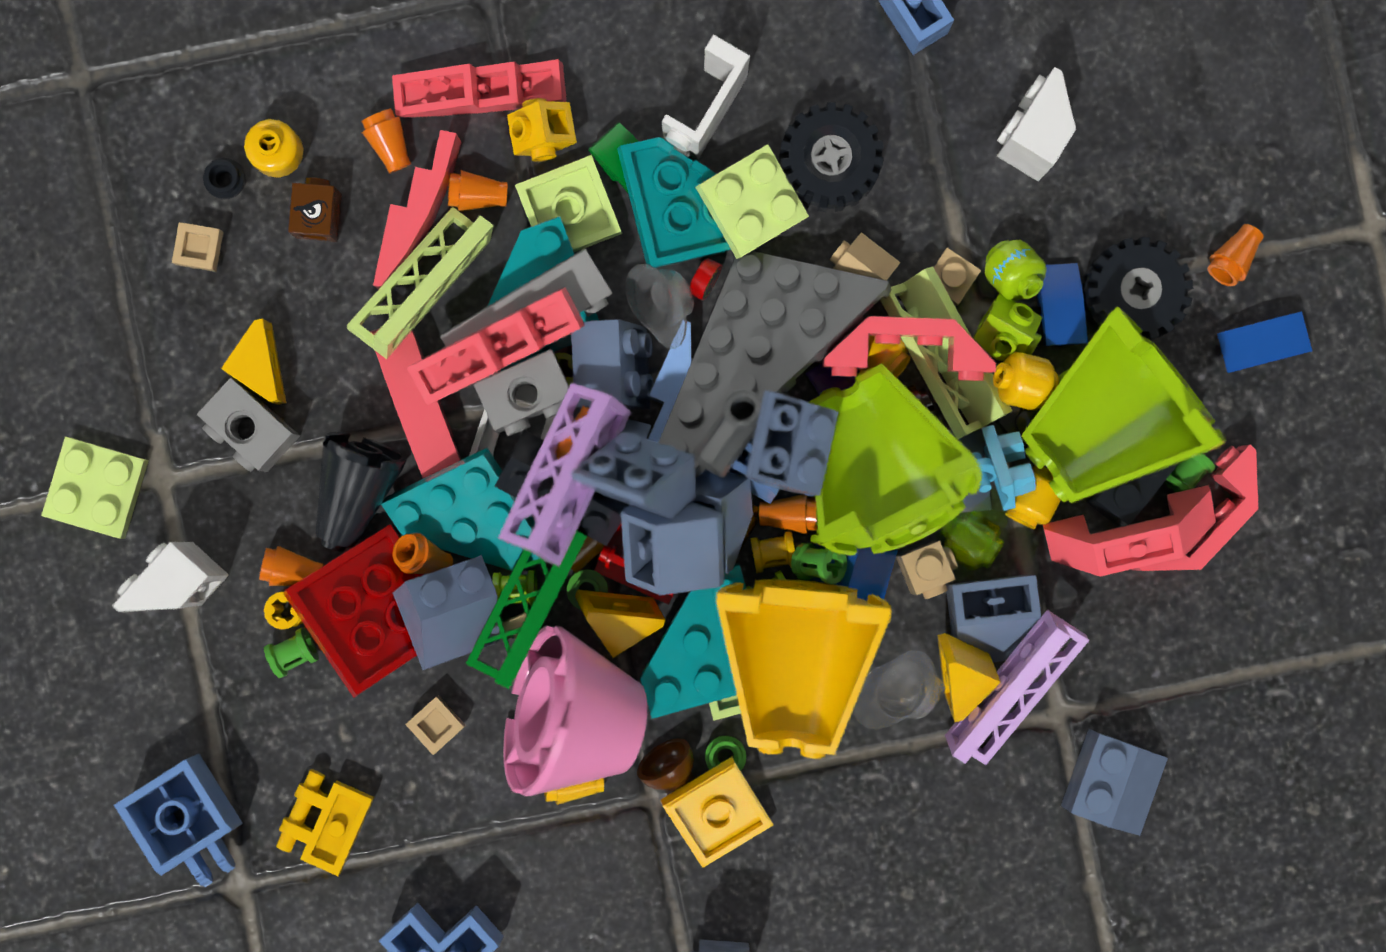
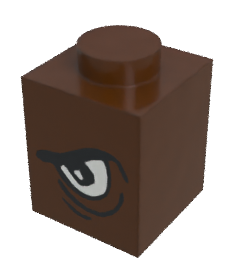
M306 178L305 184L292 183L288 232L296 239L338 241L342 194L334 186H330L331 181L322 178Z

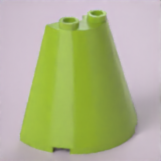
M1119 307L1109 314L1021 435L1029 446L1025 449L1029 459L1039 469L1046 465L1052 473L1054 479L1049 482V485L1063 502L1069 500L1070 503L1213 450L1226 442L1220 429L1214 430L1211 426L1216 421L1182 375L1154 342L1152 343L1149 339L1140 335L1143 332L1142 329Z
M882 363L874 368H867L859 372L855 377V383L850 388L842 391L837 387L829 388L823 391L819 397L808 402L838 412L820 496L815 495L819 539L822 545L830 551L855 556L858 552L856 548L871 547L873 554L906 546L945 526L966 508L963 500L969 492L971 495L977 493L981 484L982 473L976 458Z

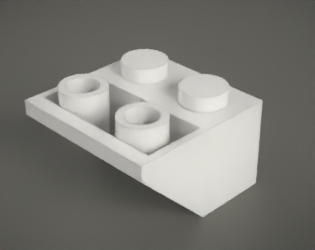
M1056 67L1053 68L1046 78L1039 74L1019 104V107L1025 111L1023 113L1019 110L1016 111L997 140L1003 144L997 157L1036 181H1039L1054 166L1076 130L1063 74Z
M170 542L168 545L162 543L146 559V562L150 565L138 577L134 574L122 584L117 592L121 597L112 606L118 612L201 606L229 574L193 542Z

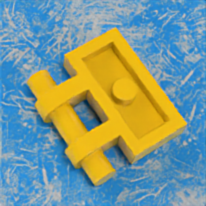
M310 769L305 782L299 783L294 796L297 797V800L289 817H284L279 827L282 833L276 847L282 851L291 852L296 840H299L306 844L300 860L339 876L375 797L339 781L334 782L329 795L319 790L325 775ZM312 805L322 809L314 829L304 824Z

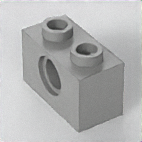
M552 349L474 384L494 431L497 433L505 431L507 436L529 428L530 423L528 420L544 413L546 419L556 416L569 389L567 380ZM526 384L535 386L538 392L535 403L528 407L519 406L515 399L517 390Z
M230 378L197 413L206 423L202 429L217 443L222 444L225 440L236 450L232 455L233 458L250 472L254 468L258 471L268 472L300 437L294 429L248 387L233 378ZM250 417L255 424V430L250 438L243 440L238 433V426L243 419Z

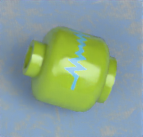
M1005 240L996 244L989 251L986 257L984 274L989 283L1004 298L1019 301L1030 299L1040 292L1043 287L1047 267L1044 260L1028 243L1022 240Z

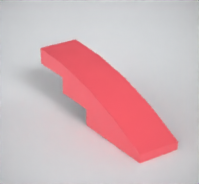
M559 59L518 65L514 61L481 67L463 64L392 75L395 115L400 118L517 110L523 108L522 103L524 101L536 98H544L546 101L567 102L563 63Z
M440 130L432 170L415 167L407 207L390 204L373 285L378 290L421 243L434 223L449 187L450 173L454 171L461 146V140L457 133Z
M564 287L410 365L407 369L426 404L429 405L498 372L503 367L540 350L545 345L581 329L585 323L567 288Z
M380 328L370 332L375 335ZM412 330L388 359H385L378 352H376L410 448L422 478H425L460 461L461 457L453 440V433L440 400L427 405L407 369L410 365L424 359L414 330Z

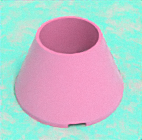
M545 626L538 632L515 678L511 694L519 696L514 719L506 718L503 757L506 779L514 793L524 796H533L625 773L637 758L647 722V697L641 683L564 628L557 626Z

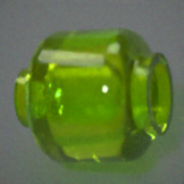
M977 511L963 512L959 517L956 516L943 526L940 535L945 537L943 547L950 548L956 562L969 570H978L982 566L989 568L1005 543L1000 538L1001 527Z

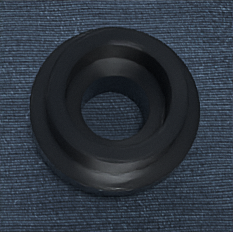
M229 158L213 160L208 164L203 175V182L207 191L214 197L225 200L240 194L246 180L243 168L236 161ZM224 173H230L232 176V180L227 186L219 184V178Z

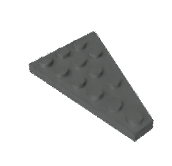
M751 251L738 259L735 257L658 443L670 445L675 449L692 454L722 413L723 402L730 392L743 388L752 390L759 396L761 404L765 391H772L778 394L787 393L797 384L795 379L814 361L819 363L843 340L844 335L849 330L855 329L864 320L863 315L882 297L885 299L889 297L891 292L889 281ZM741 409L736 414L735 419H749L754 414L755 409ZM694 459L696 479L705 468Z

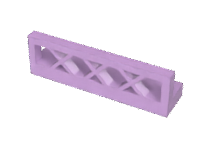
M571 383L498 538L509 544L531 551L546 562L560 566L594 493L593 489L572 479V471L623 431L631 411L612 395ZM580 398L593 401L587 415L575 421L573 412ZM571 436L573 445L569 454L557 460L555 450L559 442ZM552 475L555 484L551 492L539 499L537 489L540 482ZM534 514L536 524L529 539L516 535L523 519Z
M1046 610L998 669L997 674L1001 683L963 721L955 722L945 734L952 756L965 764L972 756L987 765L1089 642L1087 635L1049 610ZM1069 638L1073 639L1063 651H1059ZM1043 670L1044 675L1039 679L1038 682L1033 683V681ZM1018 701V706L1016 707V709L1012 713L1007 714L1009 710L1014 706V704ZM992 732V738L987 742L983 749H981V744Z

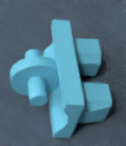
M994 425L983 427L981 429L986 443L984 447L986 458H982L979 452L972 453L982 473L979 491L982 493L990 491L992 488L990 483L994 481L1003 511L1016 508L1015 496L1036 490L1035 476L1030 463L1011 468L1007 466L1008 462L1025 458V449L1019 431L997 435Z

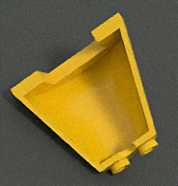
M755 580V585L752 589L743 590V583L738 582L718 590L716 603L748 747H757L758 751L765 754H780L783 752V747L800 748L802 756L814 759L824 758L826 754L835 755L890 620L891 606L888 602L873 594L868 595V601L857 598L858 589L804 580Z

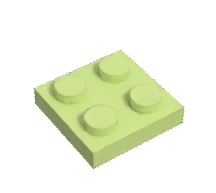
M768 144L695 187L736 259L743 257L809 217L792 185L788 183L784 171Z
M592 155L515 185L531 227L560 216L573 252L622 234Z
M65 437L41 516L119 539H125L149 460Z

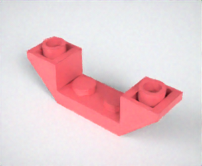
M869 316L822 359L823 368H832L831 376L856 377L857 369L867 368L868 336H875L876 344H900L901 337H917V345L943 346V338H949L947 372H958V380L984 381V373L996 372V363L955 319Z
M1250 444L1238 446L1237 448L1230 446L1217 458L1215 464L1218 468L1211 474V477L1234 499L1231 501L1228 498L1215 508L1216 523L1183 558L1131 570H1201L1258 510L1256 449Z
M1206 485L1168 494L1167 500L1170 516L1094 534L1089 533L1084 515L1043 525L1051 561L1101 577L1183 558L1216 523L1210 487Z

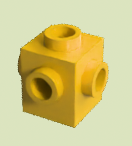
M544 98L530 99L522 103L523 108L507 115L514 155L531 156L532 161L535 162L547 161L556 157V151L577 143L570 102L546 101Z

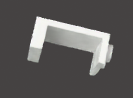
M712 36L705 48L704 71L723 81L724 84L696 131L667 114L662 120L663 139L672 144L675 150L686 157L690 155L699 160L747 79L750 56L719 37Z

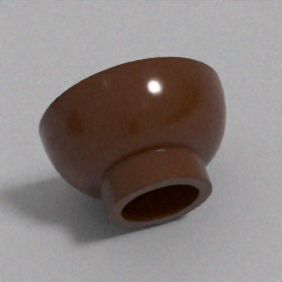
M680 738L671 739L653 748L638 765L637 776L650 788L664 790L667 795L694 779V775L691 772L694 757L688 741Z

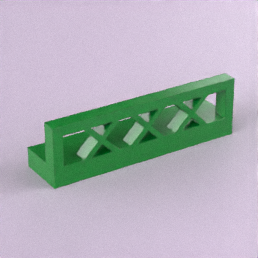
M576 530L560 566L553 564L550 572L545 560L540 557L539 559L527 562L532 552L523 550L466 662L467 665L495 678V683L510 689L587 535ZM541 563L546 578L542 588L525 594L519 578L523 569ZM516 585L520 596L509 599ZM537 596L532 608L530 609L527 599ZM522 601L527 616L522 627L506 632L501 619L504 607ZM497 622L501 634L489 637ZM518 633L511 647L508 636ZM503 639L507 657L500 670L478 659L485 644Z

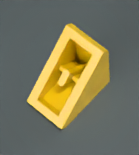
M263 318L254 320L221 369L267 401L278 405L285 404L286 398L272 323Z
M577 590L575 595L586 620L613 658L662 628L666 620L652 597Z
M944 633L937 635L944 695L954 722L963 721L1001 681L989 653Z

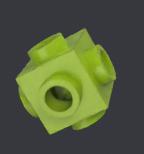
M999 293L981 319L973 339L991 357L1003 362L1009 355L1015 352L1031 355L1042 337L1036 332L1043 317L1036 314L1029 306L1006 299Z

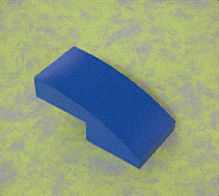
M1078 263L1046 265L1047 271L1043 287L1037 294V306L1041 307V317H1043V346L1088 343L1084 298Z
M1302 311L1217 333L1227 373L1313 351Z

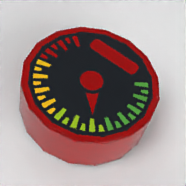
M711 258L705 259L690 283V294L704 301L719 278L722 264Z

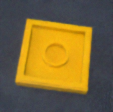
M730 757L661 799L665 811L702 868L773 826L770 817L733 757Z

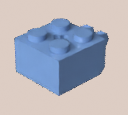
M200 754L185 759L114 804L151 866L160 875H163L184 861L201 886H208L213 882V876L199 853L205 847H207L217 865L224 872L228 873L235 868L236 863L221 837L243 823ZM179 808L183 810L185 815L180 821L174 815Z

